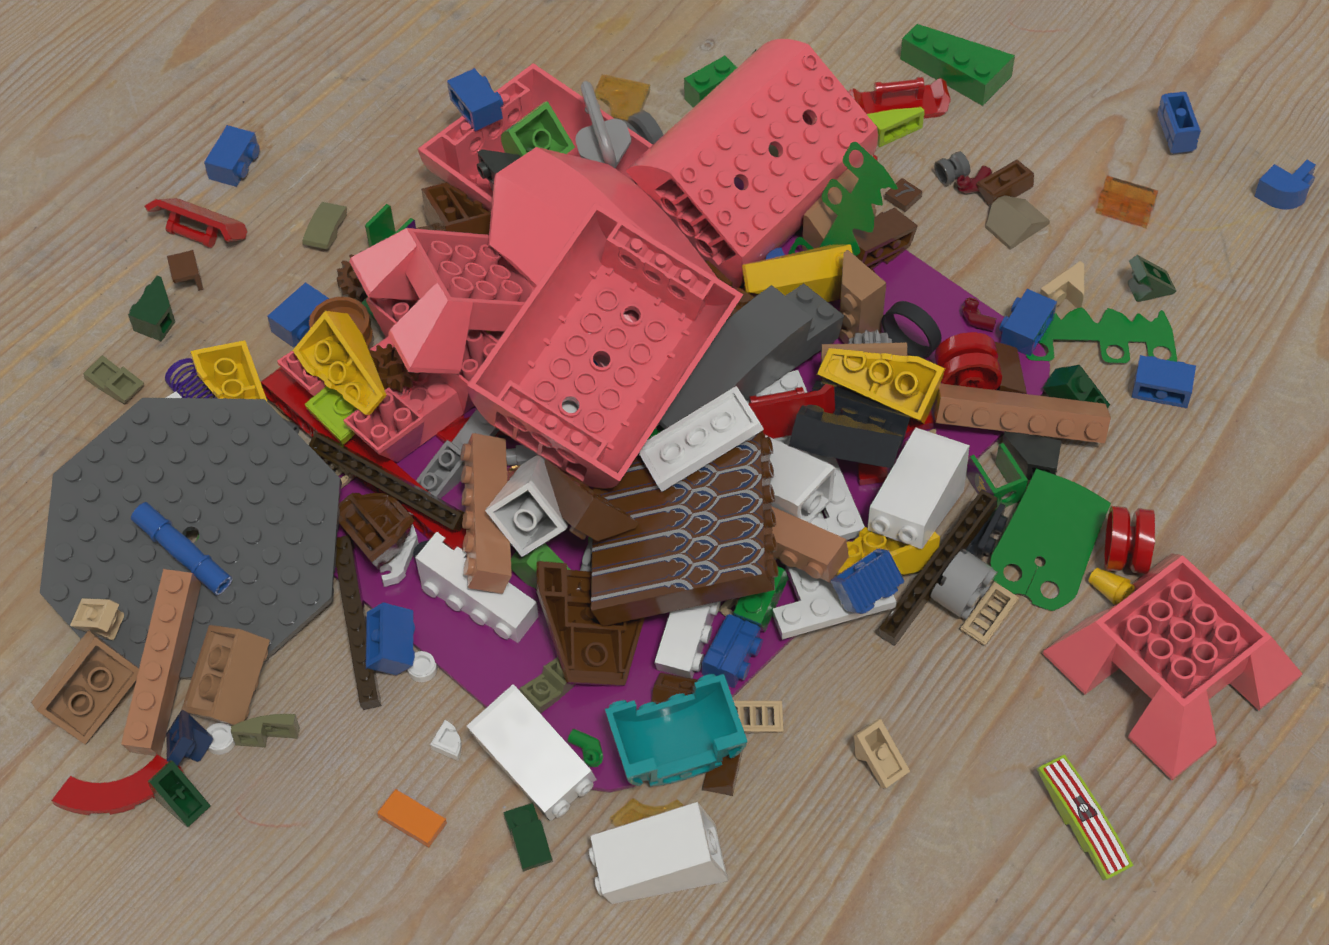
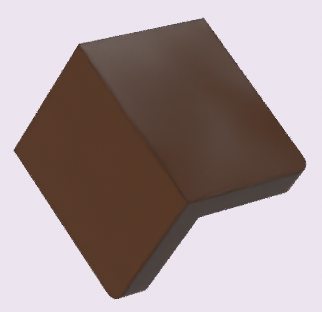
M193 250L167 256L173 283L195 279L198 291L204 290Z

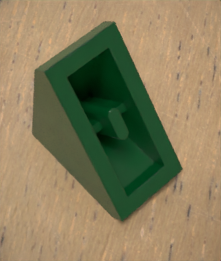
M172 760L148 781L156 801L186 827L195 822L211 806Z

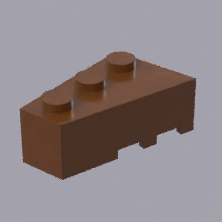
M447 182L421 189L425 216L434 230L489 235L491 210L488 212L483 209L482 203L477 200L474 202L468 200L467 194Z
M896 208L879 213L874 217L873 232L869 233L853 229V235L860 248V253L856 257L875 273L873 269L884 262L887 265L911 246L918 225Z

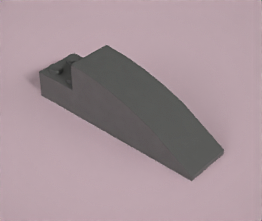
M802 284L786 296L771 285L724 323L658 424L666 429L737 386L745 400L748 401L749 396L758 394L819 352L822 344H831L838 339L844 315L805 284Z

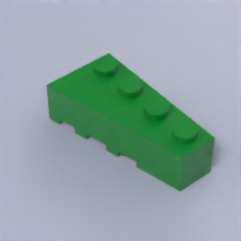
M916 24L902 38L900 60L936 80L939 78L945 80L948 87L983 106L1012 77L1015 55Z

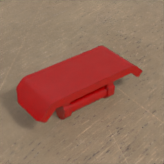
M917 77L914 80L888 83L874 82V91L860 92L855 88L848 91L866 114L922 107L925 110L924 119L940 117L947 112L951 100L946 81L941 78L931 85H925L924 78Z
M179 198L155 199L144 206L147 212H157L163 209L169 210L170 215L166 224V232L187 237L202 243L208 248H212L215 245L218 229L221 230L227 242L245 239L247 235V229L241 221ZM181 215L207 224L206 233L180 224Z
M825 384L818 391L807 393L804 392L803 387H797L791 391L758 397L754 395L748 398V405L761 423L764 435L773 439L792 435L796 416L802 405H816L823 408L824 412L833 414L835 411L834 386L830 384Z

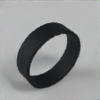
M907 301L896 302L882 317L884 332L887 333L888 338L892 339V343H907L908 356L926 359L941 343V332L934 319L926 311ZM894 314L904 316L914 322L925 334L929 346L918 344L910 339L898 326Z

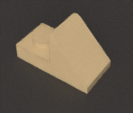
M1079 261L1043 286L1040 294L1057 301L1056 306L1060 305L1066 298L1076 308H1081L1084 298V263Z
M82 598L70 626L85 632L90 630L97 636L113 640L124 618V613L117 610L119 604L111 600Z
M878 718L854 735L856 758L868 763L882 788L889 787L910 772L881 719Z

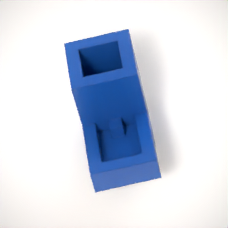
M1306 160L1293 174L1274 164L1259 179L1254 197L1277 209H1294L1305 203L1309 188L1315 180L1313 173L1316 164Z

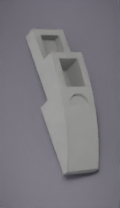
M476 410L452 442L446 440L416 481L432 495L439 499L442 498L461 481L464 461L460 459L461 449L464 443L468 444L472 433L495 437L499 429L489 424L481 413Z

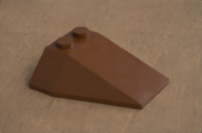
M536 562L537 594L566 682L571 684L625 686L645 617L602 626L591 611V571L567 570V563Z

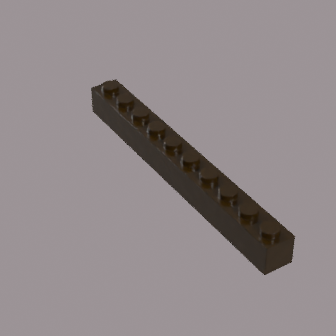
M314 433L309 446L318 455L448 528L461 531L465 512L325 434Z
M981 489L897 603L896 607L880 626L879 634L881 638L893 645L898 643L931 598V593L936 584H941L942 574L960 551L966 550L997 508V497Z
M350 535L337 537L336 567L359 703L363 710L380 707L382 704L376 670L366 668L367 618L354 544Z

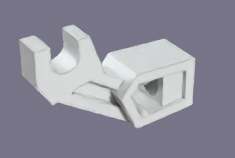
M413 525L401 551L395 555L391 562L380 567V572L391 571L389 574L382 575L384 587L397 584L406 576L405 573L412 559L414 548L419 544Z

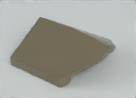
M1001 196L992 203L986 229L1011 250L1049 225L1050 220L1026 199Z

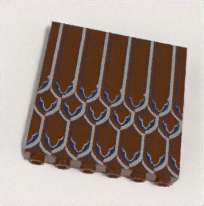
M763 431L664 491H661L640 454L636 456L617 486L604 489L593 487V490L608 499V502L614 508L616 506L639 522L636 528L599 541L592 538L591 611L602 626L775 590L774 577H778V567L773 552L777 551V542L772 527L776 526V517L772 509V502H775V492L771 485V478H774V468L770 461V454H773V444L770 437H765Z

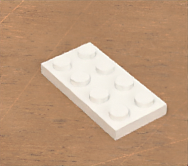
M737 386L648 439L639 454L660 490L664 491L764 429Z

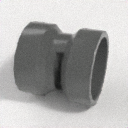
M961 151L951 154L948 159L942 158L934 163L936 176L943 185L953 183L955 178H959L962 175L966 177L971 171L968 159Z

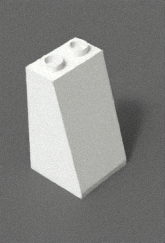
M915 428L870 506L868 530L922 549L964 492L970 445Z
M770 437L773 444V454H770V461L774 468V478H771V485L775 492V502H772V506L811 523L832 500L835 467Z
M538 454L520 465L485 510L521 557L566 530L569 524L562 518L544 463L546 459Z
M514 684L467 725L479 745L550 822L555 817L563 816L569 810L570 803L578 796L586 795L592 789L593 782L597 780L591 769Z
M698 802L590 836L592 847L589 848V855L592 864L597 866L598 877H595V885L599 895H603L611 904L728 881L715 822Z

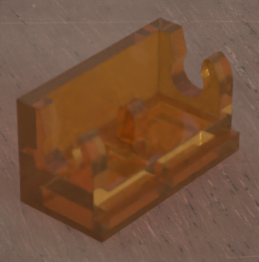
M1107 175L1103 191L1100 192L1095 213L1147 229L1155 208L1158 190Z

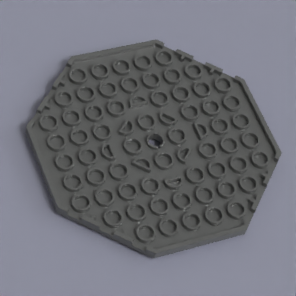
M141 398L53 473L40 594L69 626L82 598L108 599L119 604L117 610L124 613V618L116 637L113 640L98 637L139 668L163 569L191 573L189 569L173 558L158 542H153L150 536L131 520L133 511L140 504L148 502L163 517L169 519L172 522V526L184 536L186 531H199V538L193 544L205 556L210 555L212 560L232 577L230 585L219 595H215L200 582L201 587L179 679H192L209 625L241 629L270 640L267 660L333 601V581L337 554L336 540L340 513L339 498L342 481L265 399ZM70 626L81 639L87 633Z

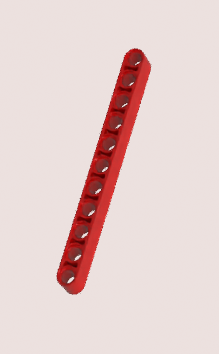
M279 367L261 381L266 398L309 436L313 437L314 433L317 432L339 442L306 409L304 404L314 396L284 369ZM357 434L343 444L427 491L394 461L379 455ZM359 478L373 492L386 493L381 489L375 487L374 485ZM395 498L413 517L414 528L428 540L438 532L445 537L443 543L449 548L455 550L458 546L463 550V541L466 535L465 528L462 527L461 531L452 530Z

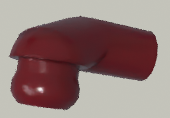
M981 166L973 178L965 177L964 175L960 176L956 181L957 188L964 194L980 192L976 183L993 172L989 167Z
M967 298L962 306V313L968 323L974 327L993 331L997 318L981 314L978 309L979 301L975 298Z

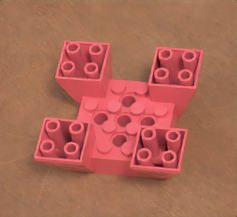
M406 228L351 257L349 262L368 297L375 299L419 300L388 333L408 372L459 374L462 367L468 330L491 331L490 335L499 341L535 289L512 264L491 246L488 247L489 235Z
M368 297L366 299L367 304L386 337L370 350L376 351L377 345L386 348L387 344H391L392 347H395L388 335L390 329L419 300L375 299ZM468 330L462 367L459 374L421 372L418 382L413 381L412 388L403 386V392H399L397 389L392 391L390 388H387L385 390L387 396L370 415H365L360 410H356L343 420L344 424L379 455L399 462L475 406L469 396L467 385L498 340L485 330ZM293 350L277 361L282 369L313 396L326 387L323 380L317 376H312L305 370Z
M1171 553L1150 569L1148 573L1132 583L1135 586L1134 593L1118 605L1083 620L1045 649L1043 655L1084 695L1119 668L1152 700L1130 732L1128 738L1171 780H1174L1217 744L1209 699L1230 683L1256 709L1261 710L1302 676V673L1276 641L1183 555Z

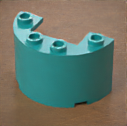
M715 674L705 675L699 678L698 682L694 683L693 694H676L671 696L666 702L643 704L638 708L639 710H637L635 700L630 702L620 700L612 703L609 708L605 709L627 780L636 786L643 785L642 781H649L650 786L666 785L701 775L721 766L723 757L728 754L730 758L737 756L748 743L724 674L718 676Z

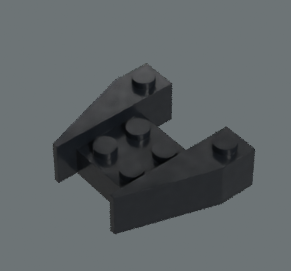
M817 380L812 391L820 390L825 384L834 386L835 411L833 414L824 412L823 408L816 405H802L796 416L789 446L816 455L892 468L898 448L901 449L911 416L845 388L838 387V384L831 380Z

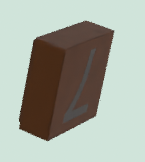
M901 178L896 183L898 189L893 190L890 188L885 193V199L906 212L922 197V190Z

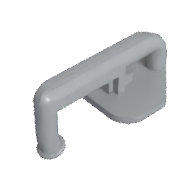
M584 81L581 84V92L586 106L585 112L589 114L592 125L581 129L576 134L575 141L581 158L606 163L616 168L632 142L628 127L620 119L604 121L593 86L590 82Z

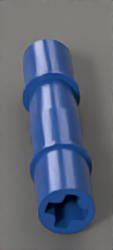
M148 502L140 504L133 511L131 520L148 534L153 542H158L173 558L189 569L215 595H219L227 589L232 581V577L215 563L210 555L205 556L186 536L175 529L169 519L163 517Z

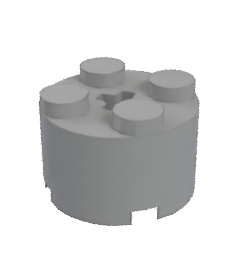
M963 549L948 565L942 574L943 578L940 582L942 585L937 583L930 597L958 617L967 620L975 609L976 602L979 598L982 599L991 587V583L998 572Z

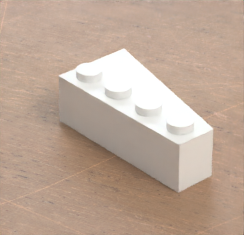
M436 532L415 557L423 591L433 598L437 596L446 601L447 605L453 610H462L469 614L472 620L479 625H488L500 637L504 639L510 638L519 643L539 617L537 602L509 582L503 594L468 588V576L463 573L467 553L458 546L455 550L449 548L443 543L445 537Z
M721 601L670 612L655 659L657 670L687 678H693L694 672L700 671L704 657L701 653L704 644H708L712 633L711 625L714 616L719 611Z

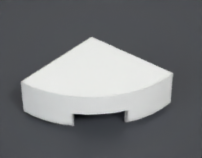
M444 720L430 744L431 750L458 761L462 751L460 736L455 727L450 722Z

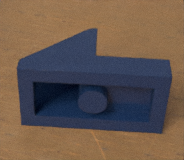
M184 710L180 711L166 733L167 761L172 760L177 766L183 757L199 762L213 742L212 735Z

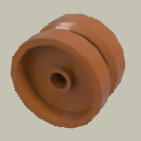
M334 297L320 303L311 313L310 328L325 311L348 313L362 333L368 349L374 346L370 316L367 308L360 301L350 297Z

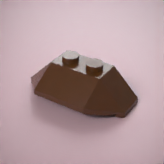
M351 493L339 503L340 525L375 567L379 569L384 564L391 562L395 555L401 551L414 522L413 517L395 497L388 493H369L364 495Z

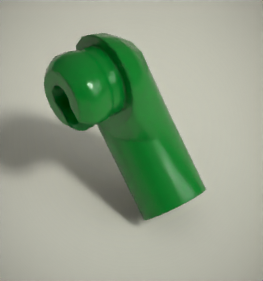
M573 729L568 737V743L582 748L585 764L590 767L600 765L604 757L600 741L593 736Z

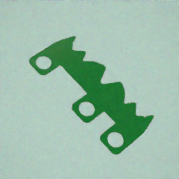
M852 142L842 160L843 164L859 180L851 193L836 179H831L825 187L821 196L822 201L838 216L820 247L851 244L852 254L857 256L860 253V248L853 235V229L869 233L873 232L874 213L871 204L883 205L881 189L889 187L896 190L898 188L884 166L859 143ZM853 150H858L863 155L864 161L859 168H855L850 164L849 155ZM832 187H837L842 193V200L837 205L832 204L828 199V191ZM798 237L789 250V254L795 253L798 245H804L808 250L814 248L804 238Z
M1083 307L1068 312L1063 319H1060L1055 313L1053 321L1039 342L1048 347V354L1043 357L1036 356L1033 353L1031 356L1026 355L1028 359L1033 361H1051L1055 357L1053 339L1100 341L1101 356L1105 362L1127 363L1130 361L1128 342H1146L1148 357H1155L1153 354L1154 349L1163 346L1171 352V357L1167 360L1177 362L1173 329L1163 310L1159 312L1158 318H1155L1152 322L1140 313H1137L1132 322L1124 314L1110 308L1105 310L1099 323H1095ZM1110 345H1118L1124 350V356L1119 359L1111 358L1108 356L1106 349Z

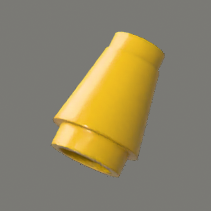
M1100 568L1094 569L1089 577V583L1114 605L1119 604L1135 591V586L1131 584L1130 579L1101 570Z

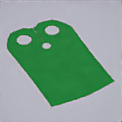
M1036 469L1010 523L991 556V567L998 572L994 582L1014 595L1026 594L1031 599L1032 604L1050 611L1057 610L1071 602L1078 593L1093 547L1111 503L1071 480ZM1036 557H1043L1046 561L1045 565L1037 566L1035 563ZM1009 564H1015L1022 570V577L1018 581H1009L1004 576V568ZM1046 581L1056 583L1059 587L1058 596L1052 599L1046 598L1041 593V585Z

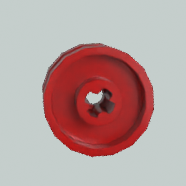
M977 332L960 333L944 340L935 351L936 365L945 368L941 384L996 390L1001 385L1003 376L998 362L997 347L993 338Z
M1111 506L1105 534V570L1121 571L1126 564L1128 555L1129 568L1133 573H1148L1155 545L1154 510L1138 508L1133 514L1130 526V512L1128 509L1121 506Z

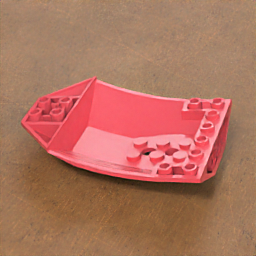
M535 147L496 173L494 177L488 247L491 246L535 288L595 202L717 278L669 216L636 183L609 164ZM628 310L624 313L625 319L629 322H636L640 319L636 311ZM604 355L594 357V360L600 367H606L609 364L608 358Z

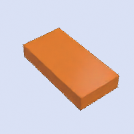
M396 789L377 812L378 818L428 848L447 824L444 817Z

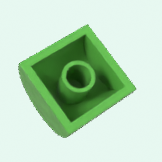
M548 101L543 102L501 135V142L505 153L517 154L520 157L535 147L564 154L569 153L575 148Z

